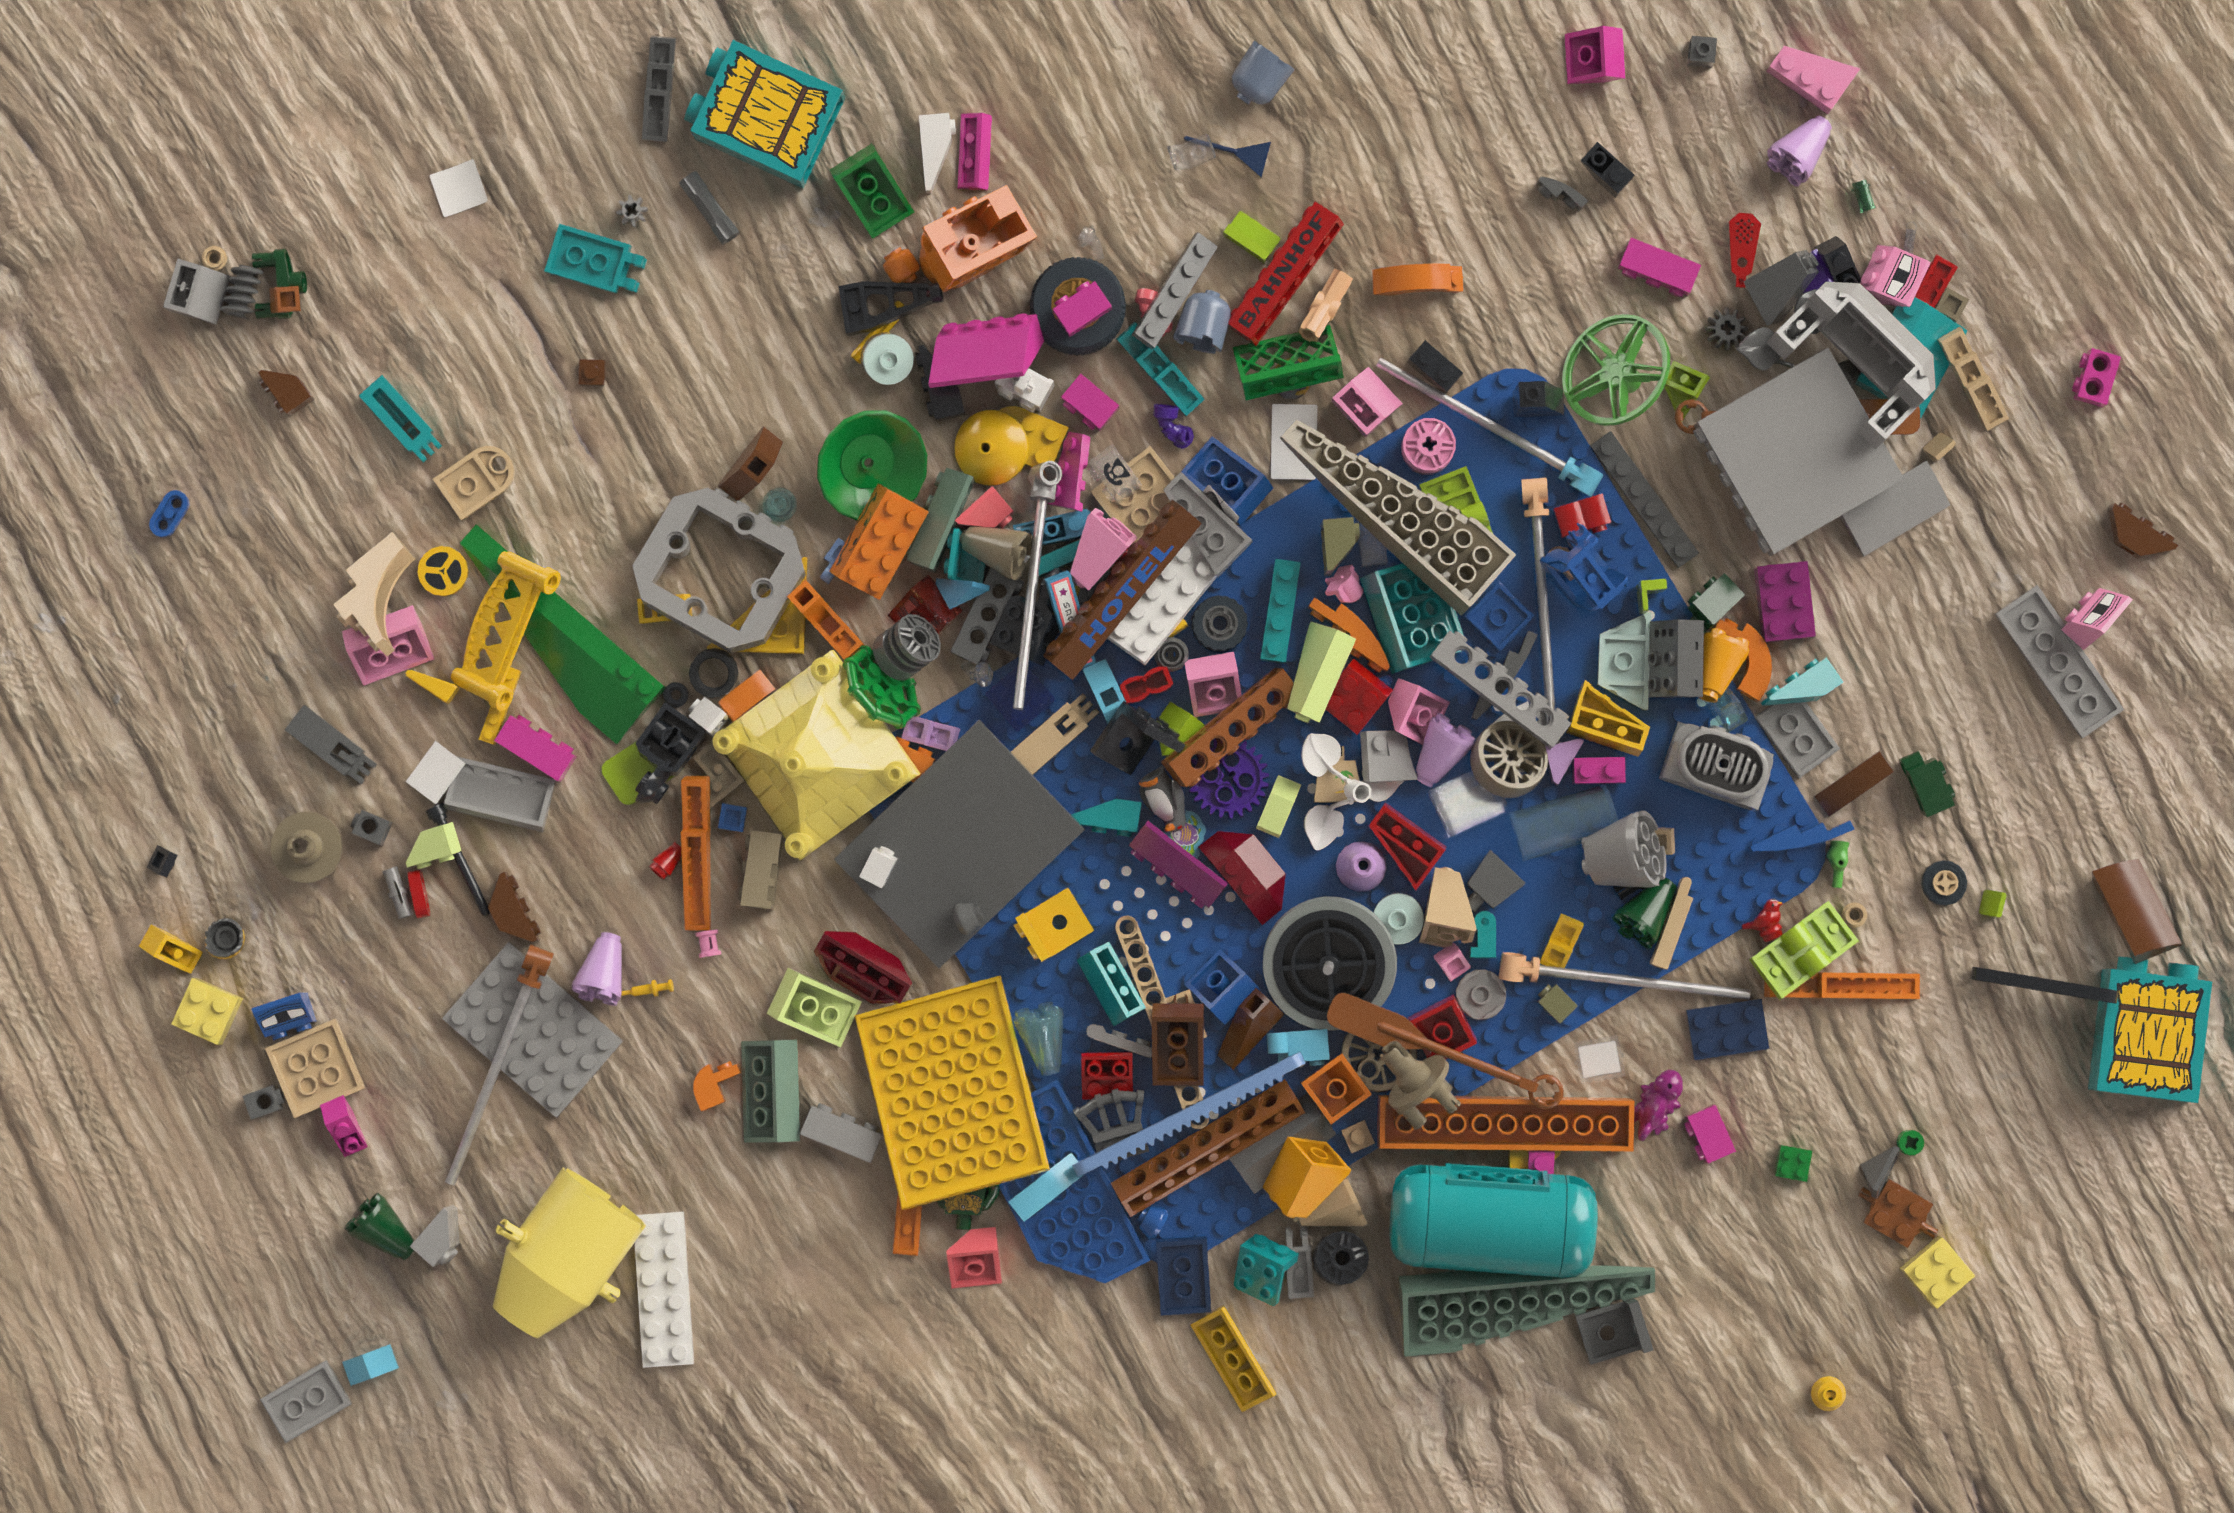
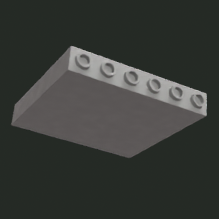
M1829 348L1822 350L1694 424L1695 430L1693 432L1699 443L1705 444L1708 450L1706 455L1713 466L1717 465L1719 468L1721 482L1726 488L1730 487L1734 494L1732 500L1739 510L1742 508L1746 515V518H1744L1746 525L1751 531L1756 532L1759 537L1757 543L1763 553H1768L1769 556L1774 555L1904 480L1885 444L1882 443L1875 449L1857 432L1869 420V417Z

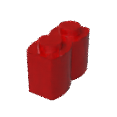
M1603 493L1553 509L1562 538L1569 535L1568 531H1577L1579 529L1577 523L1584 525L1587 530L1592 529L1593 534L1607 530L1606 525L1611 523Z
M1160 666L1149 670L1144 676L1128 678L1120 685V689L1128 704H1137L1144 701L1149 695H1158L1168 691L1173 686V681L1167 667Z

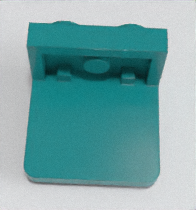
M954 528L953 534L949 533L947 548L951 549L950 559L946 558L944 573L947 574L949 580L974 581L984 584L986 564L962 549L960 536L963 531Z
M1254 1234L1240 1245L1234 1287L1271 1306L1277 1305L1280 1299L1284 1272L1297 1263L1299 1253L1285 1245H1280L1268 1239L1264 1235Z

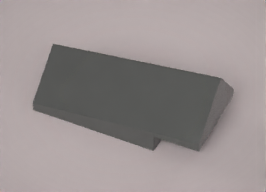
M1307 1093L1298 1099L1305 1111L1303 1115L1229 1158L1254 1194L1263 1188L1287 1136L1327 1142L1336 1135L1333 1128Z

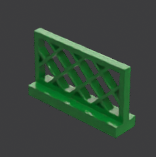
M1327 325L1321 336H1328L1323 344L1315 341L1309 342L1302 338L1299 332L1261 340L1257 346L1248 343L1232 347L1245 400L1344 378L1342 362L1331 326ZM1299 341L1303 343L1299 349L1290 346L1292 342ZM1309 346L1318 349L1313 355L1304 352ZM1276 347L1278 350L1272 355L1265 352L1267 348ZM1285 351L1293 354L1289 361L1280 358ZM1249 352L1254 354L1249 361L1240 357V354ZM1323 352L1332 354V356L1319 358ZM1260 357L1269 360L1264 367L1256 364ZM1299 357L1308 360L1306 362L1294 364ZM1274 363L1283 366L1280 368L1270 369L1274 365ZM1250 368L1258 371V373L1245 375Z

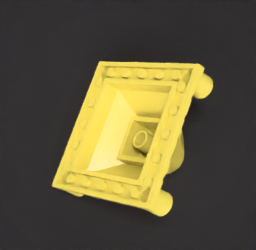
M834 650L829 651L823 657L815 659L812 665L728 727L717 731L712 739L714 749L718 753L727 754L773 822L786 839V852L791 857L798 858L799 860L807 857L920 775V772L885 722L879 720L872 721L868 718L869 714L853 696L848 694L847 689L849 686L846 670L843 668V662Z

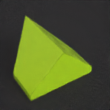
M1673 361L1670 366L1667 382L1664 386L1674 410L1685 400H1697L1710 379L1708 375L1676 361ZM1684 406L1681 409V412L1684 413L1683 418H1685L1691 408L1688 409L1687 406Z
M1169 702L1159 717L1166 721L1170 728L1180 734L1179 739L1183 743L1205 726L1193 715L1172 702ZM1160 742L1162 756L1170 755L1175 751Z

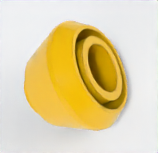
M1831 1376L1818 1379L1811 1389L1813 1403L1824 1411L1838 1409L1846 1397L1845 1387L1842 1382Z

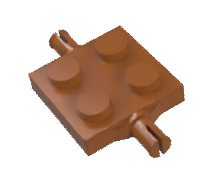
M1889 1178L1877 1199L1872 1197L1869 1190L1864 1187L1861 1188V1191L1865 1194L1859 1192L1858 1197L1871 1203L1869 1212L1863 1221L1865 1224L1907 1248L1920 1231L1932 1239L1935 1238L1938 1229L1926 1223L1927 1215L1933 1203Z

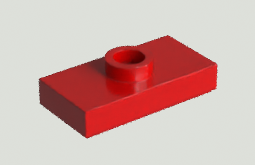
M1936 254L1926 271L1915 297L1935 308L1958 266Z

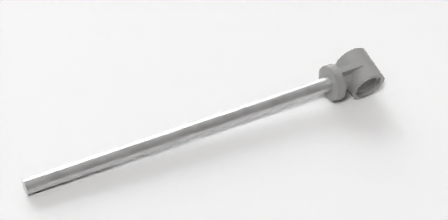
M1054 461L1038 464L1032 467L1028 474L1029 482L1032 485L1030 499L1036 501L1037 506L1013 709L1023 710L1046 507L1047 503L1055 502L1056 484L1059 483L1062 477V470ZM1043 471L1047 474V480L1043 476Z

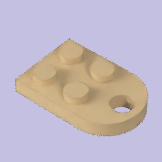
M483 446L472 451L433 478V480L456 514L463 521L504 493L514 480L515 469L511 458L502 449L494 446ZM498 457L506 460V467L502 471H495L492 466L493 461Z

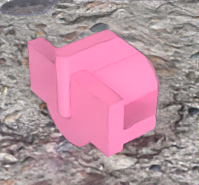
M1353 565L1339 567L1334 577L1325 579L1328 585L1325 594L1327 596L1336 595L1341 603H1354L1363 595L1364 589L1359 584V576L1355 572Z

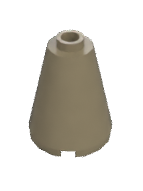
M970 526L967 530H963L960 536V543L964 551L1008 579L1018 580L1024 573L1028 565L1024 563L1026 555L1031 556L1032 534L1026 531Z

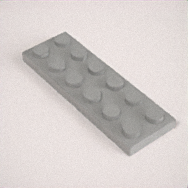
M2038 585L1995 613L1999 622L2081 739L2124 710L2082 648L2061 630L2065 626L2064 622Z

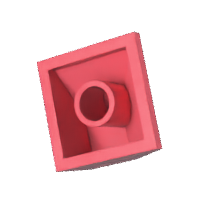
M992 486L955 519V522L962 529H968L970 526L998 528L1000 526L1004 529L1013 520L1011 515L1014 511Z
M996 1227L970 1229L946 1251L951 1288L1002 1283Z

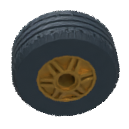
M1071 257L1053 263L1052 266L1050 265L1041 273L1031 292L1030 314H1037L1044 342L1054 350L1056 349L1064 354L1083 356L1102 350L1103 347H1106L1115 339L1116 335L1120 332L1125 318V295L1119 280L1108 267L1090 258ZM1088 281L1091 284L1095 281L1111 304L1112 310L1069 337L1053 313V308L1056 307L1054 303L1065 295L1070 298L1076 294L1077 291L1075 289Z

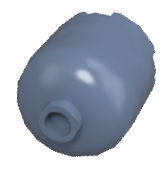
M1253 41L1232 74V84L1239 92L1237 97L1248 105L1251 101L1264 105L1275 97L1295 69L1280 60L1278 56L1264 46Z
M1206 290L1205 293L1192 294L1187 298L1173 335L1174 340L1182 345L1184 341L1194 344L1193 349L1212 354H1215L1216 350L1221 352L1231 317L1229 305L1220 298L1218 292Z

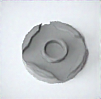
M1474 970L1467 973L1459 981L1456 989V1000L1461 1010L1467 1016L1476 1020L1489 1019L1496 1016L1502 1010L1506 1000V988L1502 979H1499L1495 973L1488 970Z

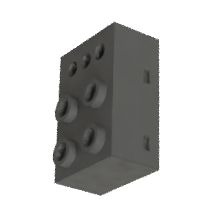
M1679 619L1650 621V650L1648 655L1649 697H1703L1704 621Z

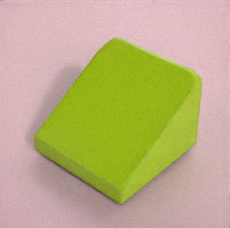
M1984 890L1979 914L2000 918L2007 896L2006 893Z

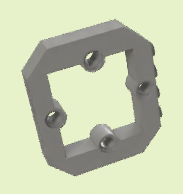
M704 488L675 496L632 565L643 604L729 653L765 644L790 603V599L787 596L801 584L806 576L797 541L793 535L794 531L784 525L778 527L772 524V519L763 513L754 514L749 511L750 507L739 500L735 503L727 499L729 495L717 488L714 491ZM699 511L734 529L740 539H752L782 556L770 579L759 578L752 584L751 595L755 605L739 631L708 614L707 606L701 598L694 596L684 601L656 585L671 558L681 559L689 553L690 542L686 532ZM748 520L753 525L749 530H741L739 528L741 522ZM675 539L684 541L683 546L679 549L671 548V542ZM761 588H769L771 593L768 597L761 598L757 595ZM693 606H698L702 611L698 616L693 617L688 614L689 609Z

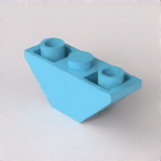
M1106 659L1082 670L1108 724L1125 699Z

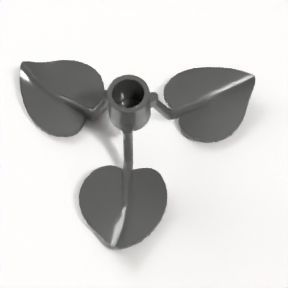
M1813 289L1802 294L1796 301L1794 312L1817 290ZM1766 327L1758 328L1751 332L1736 349L1758 370H1767L1773 364H1780L1790 369L1795 366L1792 363L1780 360L1781 356L1766 343L1774 334L1771 329ZM1816 328L1811 334H1817L1820 331Z

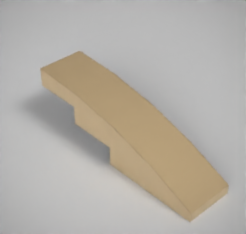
M1958 327L1937 339L1955 376L1985 429L1988 431L2008 420L2009 417L1991 378L1985 373L1963 329Z

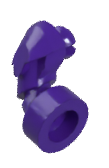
M1154 404L1153 416L1158 420L1159 427H1162L1160 432L1173 442L1174 446L1178 448L1188 447L1194 438L1191 427L1181 424L1176 425L1172 422L1178 418L1179 407L1168 404Z

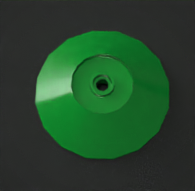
M887 410L862 411L843 419L827 435L818 454L817 480L824 499L839 514L857 521L878 483L913 501L918 496L927 476L928 454L921 434L906 418ZM867 458H871L870 464L864 465V461Z

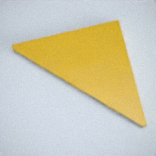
M808 557L802 558L806 574L803 581L807 580ZM769 589L761 598L768 597L771 590ZM790 601L765 644L737 652L804 654L806 617ZM755 602L730 626L739 631ZM713 643L707 646V649H722Z

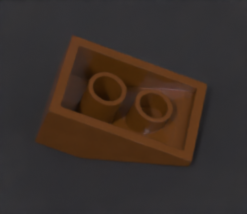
M1153 1003L1151 1017L1153 1085L1204 1086V1004Z

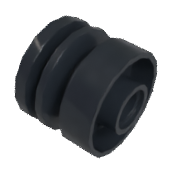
M1346 1231L1331 1233L1320 1239L1315 1246L1312 1256L1313 1268L1319 1278L1328 1284L1340 1286L1353 1283L1361 1278L1367 1270L1369 1262L1368 1249L1363 1240L1354 1233ZM1337 1252H1342L1345 1255L1346 1261L1344 1265H1339L1335 1261Z

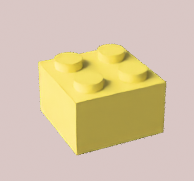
M192 978L171 1025L216 1045H223L243 998L201 979Z
M1941 1236L1934 1238L1899 1268L1927 1302L1936 1309L1975 1277L1973 1272Z

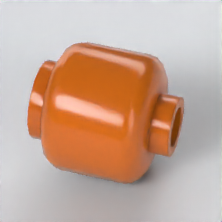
M899 247L884 257L883 269L892 282L911 283L918 278L915 273L919 271L920 264L909 249L902 250Z

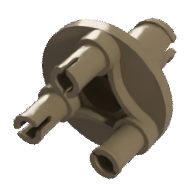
M300 812L287 817L278 825L272 836L271 855L275 866L284 876L296 882L313 883L331 876L335 872L342 856V839L338 829L328 818L317 813ZM306 840L308 842L306 844L307 848L303 853H300L298 851L301 847L299 842Z
M1392 1041L1382 1049L1384 1054L1379 1055L1381 1060L1385 1062L1387 1067L1396 1076V1084L1389 1094L1388 1102L1399 1115H1403L1415 1130L1421 1128L1427 1121L1426 1117L1415 1106L1428 1097L1437 1099L1449 1114L1458 1109L1457 1107L1461 1103L1451 1093L1453 1088L1451 1084L1445 1080L1449 1070V1063L1443 1056L1435 1055L1422 1061L1415 1060L1398 1041Z

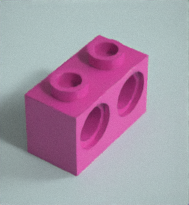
M2094 348L2088 350L2087 354L2083 353L2079 363L2082 372L2080 378H2075L2072 391L2075 392L2074 399L2102 408L2106 406L2121 356ZM2094 359H2100L2104 363L2103 371L2094 369ZM2087 383H2093L2097 387L2096 395H2089L2086 392Z

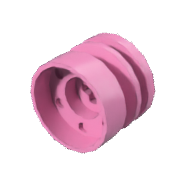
M1424 418L1414 422L1407 429L1401 443V454L1405 464L1412 471L1422 475H1433L1442 471L1450 463L1456 450V439L1452 429L1445 422L1435 418ZM1426 439L1436 444L1433 446L1432 451H1428L1426 447L1423 448L1422 445L1425 444Z

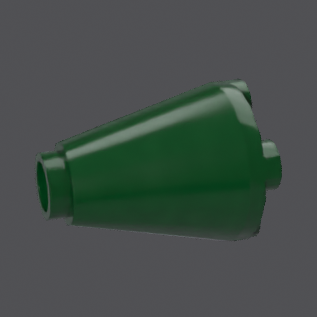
M1665 877V879L1659 881V886L1645 888L1629 900L1612 917V920L1620 927L1618 932L1628 940L1634 938L1641 946L1650 950L1660 936L1676 895L1677 886Z
M378 1192L370 1200L366 1199L359 1206L358 1211L360 1214L356 1218H351L344 1227L352 1237L397 1259L401 1258L405 1261L414 1252L410 1247L414 1241L413 1237L386 1198Z

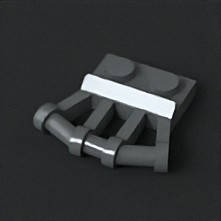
M1117 1088L1111 1090L1112 1093L1102 1096L1101 1094H1096L1092 1100L1081 1108L1076 1107L1073 1110L1076 1117L1091 1133L1097 1152L1143 1130L1141 1113L1144 1090L1131 1092L1119 1091ZM1121 1101L1135 1102L1133 1120L1127 1122ZM1115 1102L1121 1124L1110 1126L1104 1105ZM1096 1108L1099 1110L1104 1127L1100 1130H1097L1087 1117ZM1147 1143L1145 1144V1150H1141L1139 1147L1136 1148L1135 1155L1149 1152ZM1127 1152V1158L1135 1156L1130 1152Z

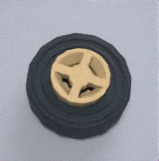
M1942 860L1932 863L1926 868L1922 875L1921 886L1924 895L1929 901L1936 905L1947 906L1956 903L1963 897L1967 889V878L1959 865L1952 861Z

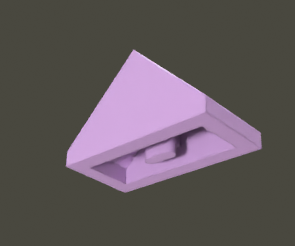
M1579 738L1555 744L1552 749L1546 747L1548 755L1547 766L1553 784L1558 785L1583 744L1584 741Z

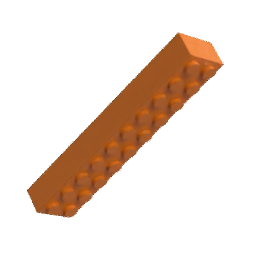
M1378 1095L1377 1146L1381 1149L1634 1152V1100L1631 1098L1563 1097L1554 1108L1541 1109L1535 1106L1529 1097L1455 1096L1461 1104L1457 1107L1456 1111L1449 1114L1437 1099L1428 1097L1415 1106L1427 1119L1421 1128L1415 1130L1403 1115H1399L1388 1102L1389 1095ZM1534 1097L1536 1101L1539 1098L1546 1100V1104H1551L1555 1101L1553 1097Z

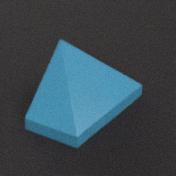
M936 578V585L949 609L989 591L990 588L989 585L974 581Z

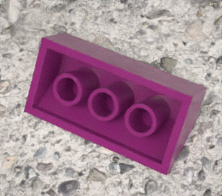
M1149 821L1146 822L1129 845L1133 849L1130 853L1141 862L1146 859L1153 864L1150 868L1161 878L1164 874L1173 880L1170 885L1180 893H1183L1184 890L1192 895L1190 900L1201 909L1204 906L1209 908L1228 884Z

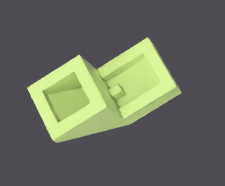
M1278 775L1256 829L1279 838L1301 784Z

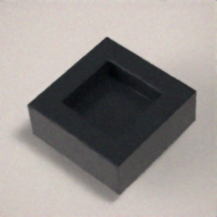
M157 845L147 868L167 878L175 865L178 855Z

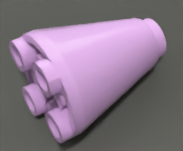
M1816 116L1773 143L1767 150L1769 157L1768 167L1774 172H1780L1796 187L1801 183H1805L1811 176L1830 136L1831 124L1824 117Z
M1437 713L1436 717H1432L1429 722L1415 770L1417 772V780L1429 787H1432L1434 783H1438L1472 749L1475 742L1470 729L1463 725L1458 727L1450 723L1451 720L1440 713Z
M1364 841L1353 842L1346 846L1338 855L1336 862L1337 875L1341 883L1347 888L1357 892L1369 891L1377 887L1384 879L1386 872L1385 857L1381 850L1371 843ZM1364 860L1368 863L1366 870L1359 869L1358 864L1360 861Z
M602 932L601 936L597 938L572 982V991L579 993L578 998L585 1001H593L596 998L602 1000L607 1005L617 1006L618 1000L621 999L622 944L620 943V936Z

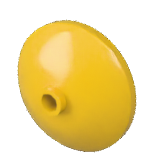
M985 410L975 413L961 425L956 435L954 448L957 463L963 473L974 477L976 483L989 486L1004 484L1016 477L1026 463L1028 456L1026 433L1021 424L1005 412ZM985 443H988L990 446L988 452L983 450Z

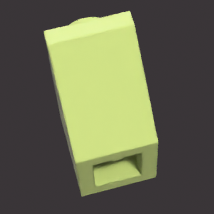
M453 822L420 832L406 861L407 867L416 865L417 869L431 866V860L439 859V862L442 863L454 859L453 854L460 852L461 847Z

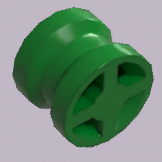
M1905 1130L1898 1135L1896 1145L1902 1153L1916 1155L1923 1150L1924 1139L1915 1130Z

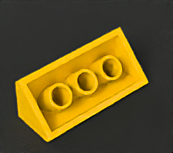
M1224 1305L1190 1324L1241 1412L1276 1395V1391Z

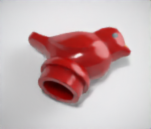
M1776 899L1767 900L1758 916L1753 921L1741 925L1742 929L1760 931L1759 935L1763 938L1764 942L1780 937L1783 933L1781 930L1782 926L1779 924L1781 920L1779 909L1783 903L1778 902Z

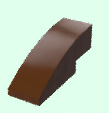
M1879 751L1814 797L1829 817L1891 775L1894 771Z

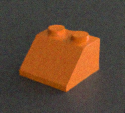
M1342 1053L1301 1081L1305 1090L1330 1124L1337 1121L1372 1095Z

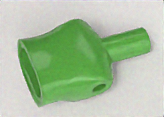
M1831 841L1830 848L1826 854L1828 862L1834 869L1833 888H1842L1843 874L1848 864L1849 842Z

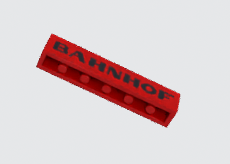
M1316 201L1304 211L1302 220L1297 227H1293L1290 230L1285 244L1275 251L1272 262L1268 267L1262 269L1253 288L1251 287L1246 291L1243 302L1231 312L1228 325L1235 333L1255 346L1258 345L1344 226L1339 216Z

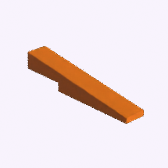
M685 776L681 780L683 819L681 849L685 930L709 931L711 930L710 776Z
M1818 972L1785 997L1920 999V974ZM1764 981V997H1777Z

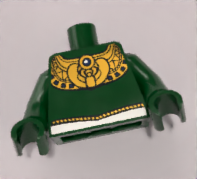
M1000 1184L939 1200L936 1203L939 1208L945 1210V1214H957L956 1229L970 1230L972 1215H982L984 1211L991 1208L999 1196Z

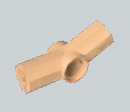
M1334 268L1322 291H1319L1309 308L1310 312L1300 326L1298 332L1302 335V338L1309 342H1317L1328 322L1331 323L1341 305L1340 301L1353 280L1348 274Z

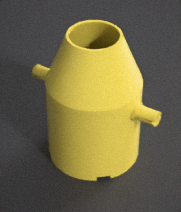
M562 1167L520 1228L506 1219L500 1221L506 1229L500 1225L497 1226L496 1233L507 1238L510 1242L506 1246L492 1307L506 1320L535 1338H540L590 1306L597 1295L610 1303H614L616 1299L611 1294L619 1297L620 1289L607 1283V1281L642 1233L646 1224L624 1205L618 1208L610 1202L611 1195L574 1171L568 1168L565 1171V1168Z

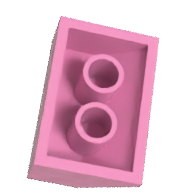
M413 605L386 615L387 635L395 650L389 656H386L380 649L376 652L367 642V639L370 638L368 634L364 636L359 630L356 632L353 628L342 631L346 651L363 686L434 660L422 623Z

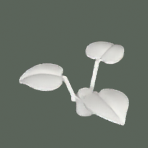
M1311 733L1306 737L1301 751L1305 769L1316 777L1324 775L1329 770L1346 783L1344 786L1346 800L1331 804L1329 809L1324 805H1316L1305 816L1304 828L1313 849L1321 850L1334 841L1342 830L1344 817L1341 812L1334 810L1335 808L1346 804L1352 805L1354 801L1360 803L1366 802L1368 799L1375 802L1384 801L1404 781L1364 783L1363 781L1351 780L1332 767L1339 761L1341 756V747L1338 741L1326 734Z

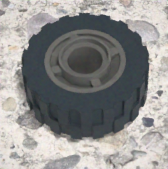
M1217 595L1205 599L1197 606L1192 615L1191 629L1193 630L1194 637L1201 646L1203 645L1206 649L1215 652L1234 648L1246 635L1248 622L1247 614L1243 610L1244 608L1235 599H1231L1228 596ZM1215 617L1225 619L1226 627L1224 630L1219 631L1214 628L1213 620Z

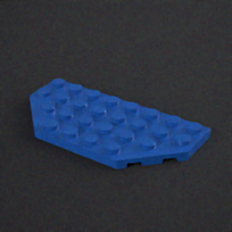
M1059 1079L1031 1093L1050 1169L1071 1152L1078 1161L1096 1153L1080 1120L1074 1114V1108ZM1102 1165L1084 1174L1025 1222L1009 1204V1201L1047 1171L1000 1184V1189L1037 1261L1107 1283L1151 1260Z

